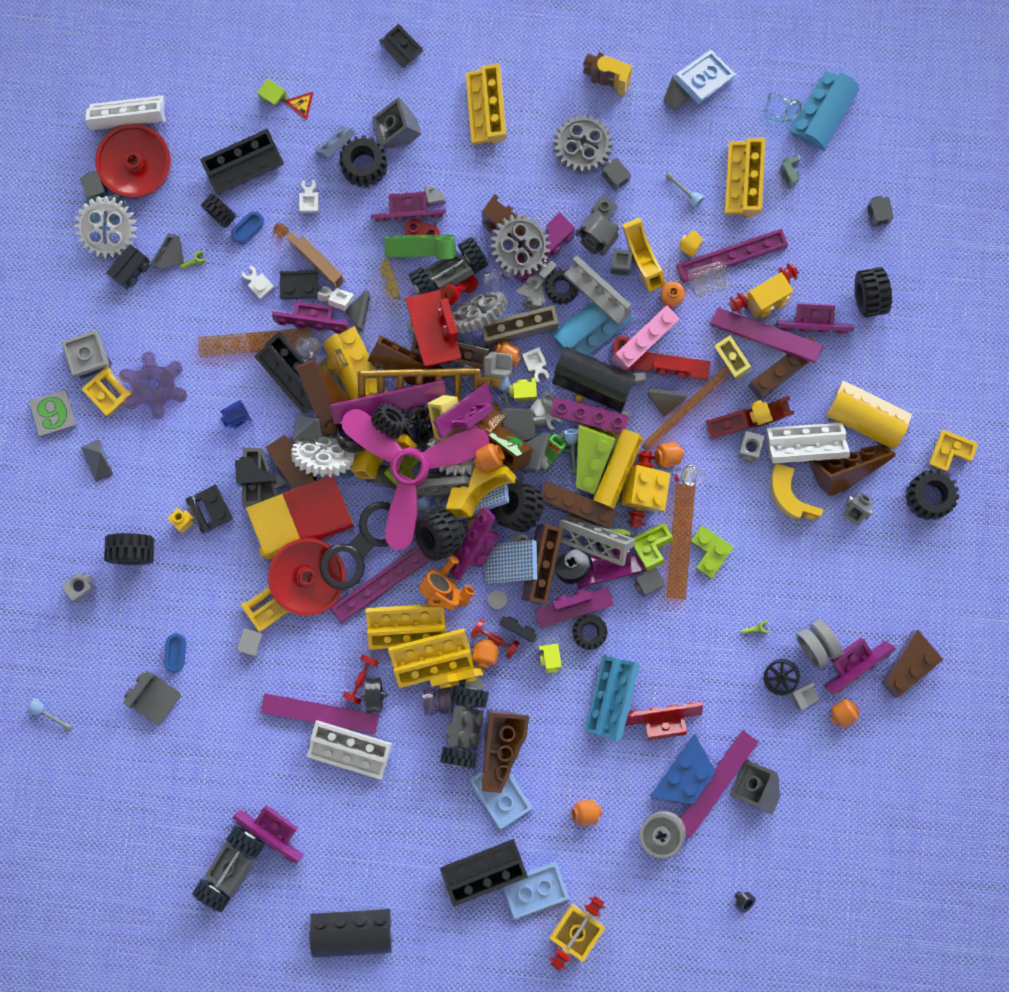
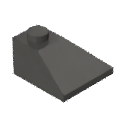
M399 97L372 117L380 146H383V148L410 144L422 134L417 118Z
M549 433L537 435L524 441L533 448L530 463L517 469L518 471L524 473L540 471L550 436Z
M746 760L730 796L773 815L780 799L778 773Z

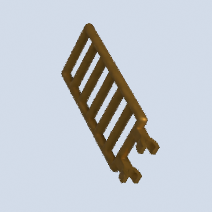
M479 368L360 370L357 374L358 398L366 397L365 378H377V394L385 393V378L396 377V390L404 388V377H416L417 386L423 384V377H435L436 382L443 380V376H454V397L458 398V402L462 400V376H473V391L483 384L501 387L500 378L481 376ZM492 403L494 411L490 415H500L499 403ZM423 410L418 411L420 418L423 414Z

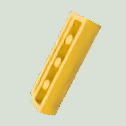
M500 64L482 66L481 70L466 72L471 143L477 145L488 142L492 144L503 142L507 138Z
M747 138V141H729L725 215L754 217L762 213L766 138Z
M354 326L338 335L336 333L330 336L323 343V347L351 400L358 398V372L360 370H377L371 362L367 361L369 353ZM365 378L366 396L377 394V378Z
M845 381L841 383L826 417L839 423L842 422L843 425L893 450L898 447L904 437L912 414Z
M622 429L593 501L612 509L615 508L644 439L640 434Z
M421 604L366 608L369 650L388 649V647L446 633L445 613L442 607Z
M464 628L388 647L399 688L474 668L472 652Z

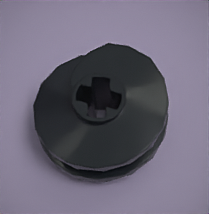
M578 549L562 554L555 564L557 577L560 581L567 584L583 581L590 571L587 554Z

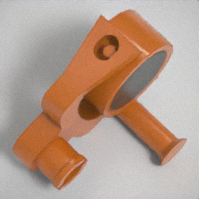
M450 555L449 560L439 572L431 568L419 584L420 592L428 600V605L454 610L457 605L466 607L471 601V597L475 594V590L471 586L465 585L464 589L460 590L457 588L454 580L446 577L451 568L459 563L455 556Z

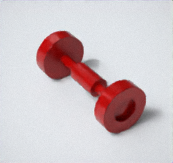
M471 275L466 280L459 282V285L456 287L454 285L443 287L440 292L441 299L448 298L449 305L456 303L460 298L461 292L472 293L477 290L479 285L477 278Z
M479 619L470 635L476 638L479 632L488 637V640L495 642L498 646L501 644L509 649L505 657L511 659L520 642L515 640L511 646L506 644L499 636L483 630L482 627L485 621Z
M364 654L361 655L360 660L366 662L354 683L356 686L352 694L344 691L342 697L359 705L362 699L355 695L359 686L362 687L367 676L366 671L370 664L375 667L379 664V661Z

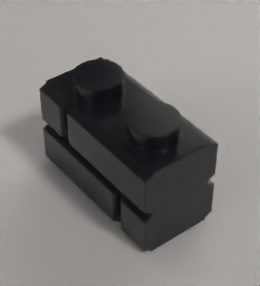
M129 244L106 274L127 290L129 287L135 286L138 281L137 277L141 272L145 273L148 270L150 260L146 255Z

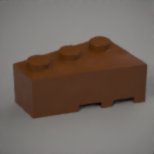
M495 194L482 210V224L489 232L499 230L496 224L500 223L503 225L502 219L505 218L509 221L508 216L512 215L514 219L516 217V214L512 212L513 208L510 205L505 207L498 202L499 197ZM520 227L515 228V233L518 236H522V229ZM530 240L529 246L533 248L536 242ZM520 241V242H517V243H518V246H517V247H518L519 249L522 248V246H521V245H522V242H521V241Z

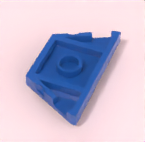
M695 734L650 795L652 798L694 805L712 780L716 771Z

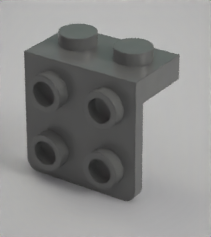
M142 672L136 679V686L133 689L130 688L125 694L123 704L129 708H134L154 724L160 725L180 699L181 693L153 672Z

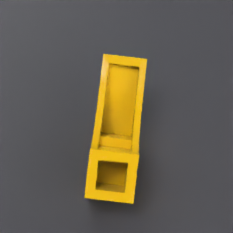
M637 218L622 224L628 251H632V260L637 265L642 284L648 292L663 287L666 284L663 270L651 250L641 219Z
M500 466L491 472H485L474 467L469 487L452 488L446 509L454 517L472 518L476 506L484 496L497 487L515 483L516 476L506 466Z

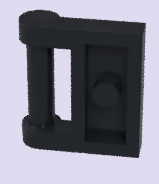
M216 484L185 499L200 525L199 530L201 534L233 520ZM198 501H203L213 522L207 524L197 504Z

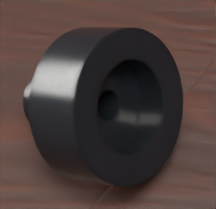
M739 891L734 896L737 899L735 906L742 913L749 911L756 901V898L750 892L742 894Z

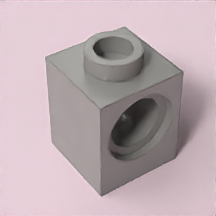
M746 431L743 434L738 456L742 457V460L746 462L756 461L759 458L765 436ZM746 444H752L755 447V451L749 452L746 449Z
M81 572L61 586L71 601L75 603L80 602L96 590L93 586L95 582L91 576ZM79 582H83L84 588L78 592L76 586Z

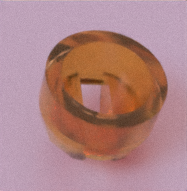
M277 222L273 228V235L278 234L277 238L279 239L284 238L289 232L288 227L280 222Z

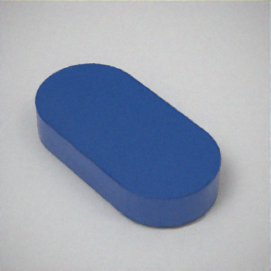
M255 211L248 213L232 229L231 234L234 241L238 244H245L252 239L264 226L263 216Z
M178 633L169 635L166 640L164 666L170 672H179L185 665L187 642L185 637Z

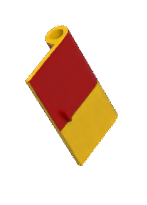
M333 474L332 477L321 478L246 507L261 545L259 552L262 558L266 557L267 560H271L275 553L290 541L300 538L322 540L354 527Z

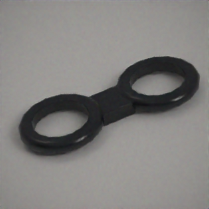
M382 501L371 503L360 515L359 534L349 544L333 545L325 551L321 557L319 568L321 577L326 584L334 589L345 590L352 588L359 583L364 575L365 563L363 558L374 546H389L386 538L376 539L369 533L367 520L375 510L384 509L389 512L390 503ZM341 551L351 554L357 564L354 576L344 582L333 579L328 571L330 558L335 553Z

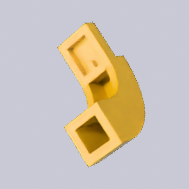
M401 434L399 438H394L402 449H416L417 447L408 435ZM365 449L356 453L350 471L359 479H375L384 459Z
M776 463L772 468L770 476V492L776 506L786 516L796 521L801 518V515H804V518L814 521L822 516L823 509L800 502L792 493L791 480L794 468Z

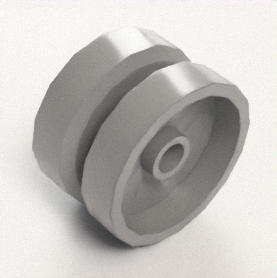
M821 619L811 623L810 630L803 628L795 634L803 652L819 670L829 664L828 657L835 660L844 654L838 639Z
M667 810L651 814L642 824L640 830V842L644 850L657 858H668L675 855L683 845L686 837L685 825L682 819L675 813ZM660 831H662L663 834L666 833L667 835L665 837L661 836Z

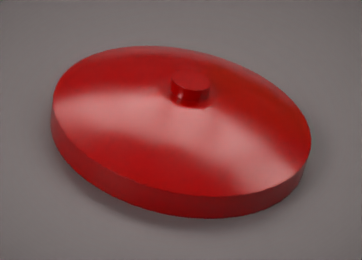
M126 124L111 130L100 142L95 157L96 170L104 185L114 194L129 199L144 198L158 191L168 179L172 164L170 150L164 139L155 130L140 124Z
M300 538L288 542L275 553L268 568L267 580L271 595L283 609L301 616H312L328 610L337 602L343 590L334 589L326 584L321 577L319 568L321 557L331 547L329 544L318 539ZM335 553L328 562V571L333 579L344 582L346 579L345 567L339 554Z

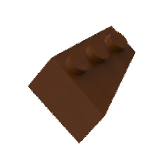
M918 629L913 630L881 683L893 698H898L944 659Z

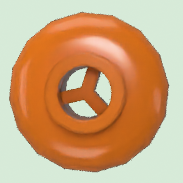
M677 282L666 283L660 292L661 303L671 309L679 307L685 298L684 287Z
M508 341L497 342L492 352L511 354L512 365L514 366L520 361L519 348Z
M676 442L659 444L654 451L655 461L662 468L678 466L684 457L683 448L679 447Z
M487 444L476 451L474 463L479 470L491 472L502 465L504 453L498 445Z
M482 639L476 643L472 660L477 664V668L482 667L483 670H488L489 667L495 666L499 648L491 640Z
M843 699L831 707L832 715L830 718L835 726L840 725L842 728H847L859 720L860 711L852 700Z
M593 799L577 801L571 809L572 819L574 823L581 827L595 825L598 823L599 817L602 816L601 806L597 805Z

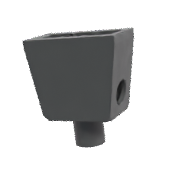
M501 408L503 426L523 441L536 437L535 428L546 427L545 415L533 417L531 408Z

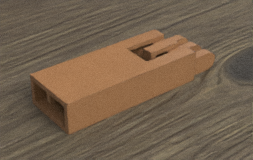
M292 232L287 234L290 244L335 289L345 282L343 275L304 236L299 239Z

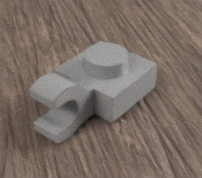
M552 260L548 264L544 263L538 270V276L529 277L526 285L535 282L537 285L533 291H538L540 286L546 282L548 275L556 270L557 265Z

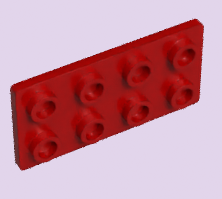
M441 290L406 297L405 299L424 367L461 359L457 343L458 332L448 298L441 299Z

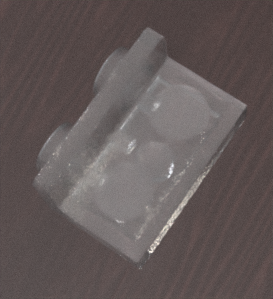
M724 260L688 270L691 289L696 296L705 297L710 292H722L732 286Z

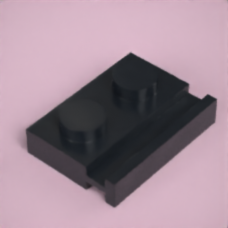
M399 23L383 39L379 40L380 45L403 69L424 52L423 48Z
M317 270L280 271L281 300L318 298Z
M511 616L502 617L499 625L534 643L537 638L534 629L527 625L523 627L517 624L519 621Z

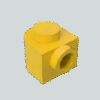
M695 231L689 232L687 237L684 235L679 243V246H681L680 251L693 258L702 245L703 239L701 235Z
M762 400L751 403L753 411L750 412L753 423L757 422L758 425L773 421L767 402L762 403Z
M179 508L167 518L182 534L194 524L192 521L194 517L187 510L182 512Z

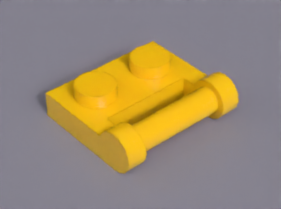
M109 367L104 368L82 388L86 395L107 417L133 397V393L130 390H126L112 375ZM104 379H107L121 394L119 398H116L102 383Z
M269 586L248 602L245 601L240 604L260 633L289 613L274 599L257 611H252L251 608L271 595Z

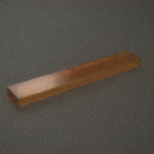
M312 328L198 337L199 355L204 357L259 352L279 331L295 349L312 348Z
M724 366L643 442L642 447L648 451L728 376L730 370Z
M676 483L671 533L674 541L670 544L666 598L686 599L695 485Z

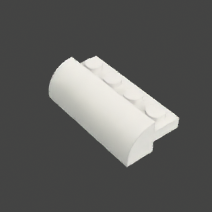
M163 96L90 104L89 109L86 110L85 120L90 131L117 128L126 124L144 125L165 122V100Z
M842 422L766 428L767 453L772 463L820 461L849 458L850 456L846 442V432Z
M316 721L307 757L382 780L391 753L392 743Z

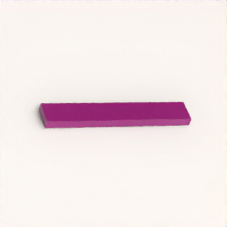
M781 228L679 263L676 267L682 283L784 249L788 247V243Z
M719 307L710 322V326L816 364L823 349L822 344Z
M444 380L333 403L330 404L334 424L342 423L343 416L352 409L362 410L369 416H372L378 406L383 403H389L392 407L396 406L397 410L426 405L447 394Z
M416 546L331 607L332 611L339 621L344 623L431 560L423 554L419 546Z
M264 693L260 712L314 723L321 721L337 727L376 734L380 716L379 714Z
M744 730L739 733L715 767L716 774L695 804H689L680 818L685 825L686 835L689 838L696 832L759 741Z

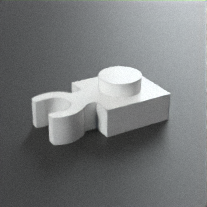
M303 180L301 185L305 193H299L300 213H319V194L313 193L316 190L315 180H312L311 187H306V182Z
M250 266L252 274L247 276L243 272L242 276L246 281H251L248 287L262 300L275 287L262 273L257 276L255 268Z
M323 286L322 293L318 292V299L328 301V305L345 311L353 301V294L338 288L332 291L329 287Z
M540 347L522 354L529 373L535 371L534 378L537 384L540 383L538 378L540 374H543L546 380L549 379L548 372L543 369V367L547 366Z
M539 399L530 407L533 411V417L545 415V421L549 430H555V427L551 425L552 421H557L560 424L561 419L552 417L551 413L544 408Z

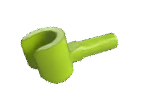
M197 251L195 258L180 265L181 268L184 269L196 263L203 265L206 262V258L198 259L199 256L203 255V251Z
M763 621L758 626L743 629L742 633L760 632L764 634L771 629L765 631L762 625L769 622Z

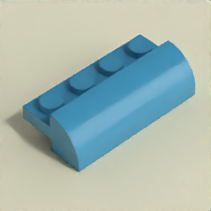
M824 71L792 126L790 134L807 140L808 145L825 150L860 90L857 82L845 73L840 72L837 75Z
M590 302L550 336L561 350L569 347L589 356L634 318L630 314L617 325L593 302Z
M603 656L584 732L621 741L640 667L639 663Z

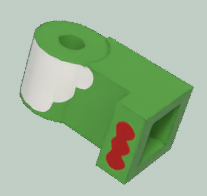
M555 433L548 440L541 468L545 471L553 465L568 445L565 440Z

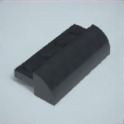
M268 128L200 159L216 195L284 165Z
M279 331L254 357L305 414L312 406L296 366L307 361Z
M565 347L555 368L552 383L622 413L636 376L569 347Z
M514 838L440 867L453 907L528 878Z
M379 909L311 914L309 938L312 958L392 953L391 910Z

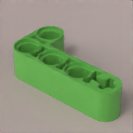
M400 235L383 237L385 257L437 256V259H452L457 255L456 235Z

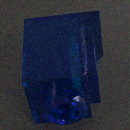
M241 400L220 411L223 415L220 419L226 428L229 426L235 429L246 423L245 420L253 421Z

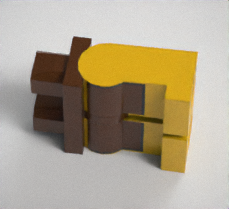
M598 52L597 56L587 53L583 62V73L591 76L592 83L596 84L598 82L603 86L609 85L618 89L617 94L624 97L631 82L633 66L604 56L601 52Z

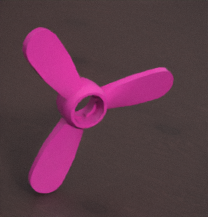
M352 409L343 416L342 429L346 435L364 449L390 462L391 473L394 479L399 482L389 509L385 537L386 542L393 549H406L412 544L415 536L417 485L426 479L429 469L454 465L475 458L476 451L489 444L488 435L484 430L474 427L473 429L463 430L451 435L424 452L415 448L402 449L390 436L388 438L386 434L382 435L380 430L375 429L376 426L372 425L371 416L362 410ZM406 454L422 462L420 471L414 480L398 471L400 463Z

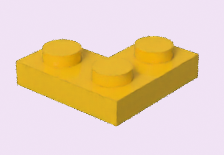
M942 429L928 466L946 473L953 456L971 462L979 443Z
M482 667L431 678L430 682L431 686H439L440 689L460 685V681L463 680L466 683L477 681V677L482 676L483 671Z

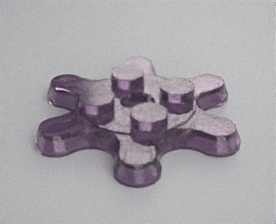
M146 351L141 356L143 366L140 370L133 371L129 368H124L119 372L120 380L129 383L133 388L132 393L124 399V406L131 410L135 409L139 404H147L151 408L152 417L162 419L165 416L164 404L167 400L173 399L183 402L187 399V391L177 387L174 383V378L182 372L183 366L180 362L173 361L168 366L161 367L156 363L155 354L151 351ZM156 380L159 386L156 389H151L148 387V382Z

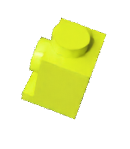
M531 378V382H528V380H518L512 386H509L510 397H514V402L537 400L535 378Z
M559 645L539 646V651H543V654H540L541 666H545L546 673L558 672V668L562 667Z

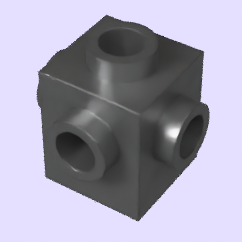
M857 492L854 497L850 495L844 504L846 509L843 516L859 526L864 519L867 520L873 513L871 508L874 502L867 495Z

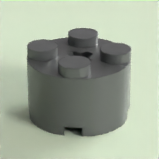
M595 211L587 216L575 231L576 237L580 236L582 239L580 243L593 254L599 252L601 256H604L619 238V226L614 222L608 221L600 211Z

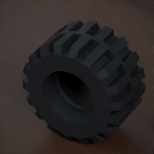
M362 135V138L359 139L358 136H355L353 141L349 139L347 141L348 145L344 144L342 146L343 151H340L339 154L340 166L346 180H349L352 185L356 183L357 187L365 185V188H367L371 183L373 186L376 185V181H381L383 179L382 175L385 176L388 165L383 146H380L378 140L374 142L373 137L366 139V135ZM369 155L374 158L373 163L367 168L361 169L353 165L354 160L358 156Z
M877 267L857 271L854 280L856 303L862 316L867 318L888 314L892 306V289L884 268Z
M936 469L924 471L911 480L910 485L906 489L908 491L906 499H909L907 505L908 507L912 506V513L917 512V517H925V520H936L950 513L957 505L956 500L959 499V495L956 493L959 491V487L954 486L957 483L955 479L951 481L950 474L944 475V471L939 470L936 472ZM925 485H933L938 488L941 493L939 505H932L926 501L923 495Z
M515 480V483L507 484L509 503L495 507L493 514L499 525L515 531L525 532L531 530V527L534 528L536 522L541 519L540 515L544 511L542 510L544 506L542 501L543 495L540 494L541 491L535 486Z
M437 508L418 516L415 539L420 550L428 559L439 561L460 550L462 547V532L451 512L445 508Z
M139 533L109 534L105 536L104 561L121 565H145L154 562L155 538Z

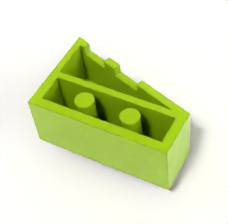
M580 424L578 430L576 488L594 494L614 445L615 438Z

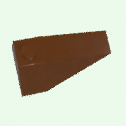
M314 359L297 365V372L316 418L320 420L324 437L336 434L340 423L334 424L330 404L351 400L350 396L328 376L327 372Z
M885 445L861 448L858 452H850L849 458L809 461V464L819 487L829 496L848 490L894 458L895 453Z
M487 709L481 791L502 792L511 773V768L519 755L520 748L527 737L529 715Z

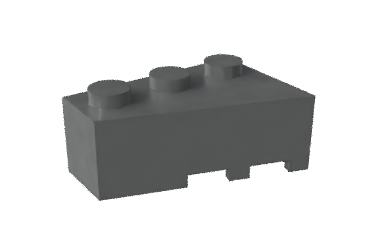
M243 448V457L249 456L251 459H255L256 465L261 470L270 472L262 448ZM274 484L242 486L243 508L277 496Z

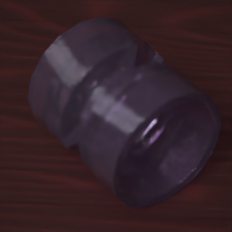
M450 688L439 689L438 692H435L434 689L423 690L425 715H435L437 711H440L441 714L452 713Z

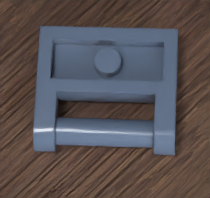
M341 125L334 135L321 146L318 145L314 150L320 157L329 158L351 139L355 133L351 128H345Z

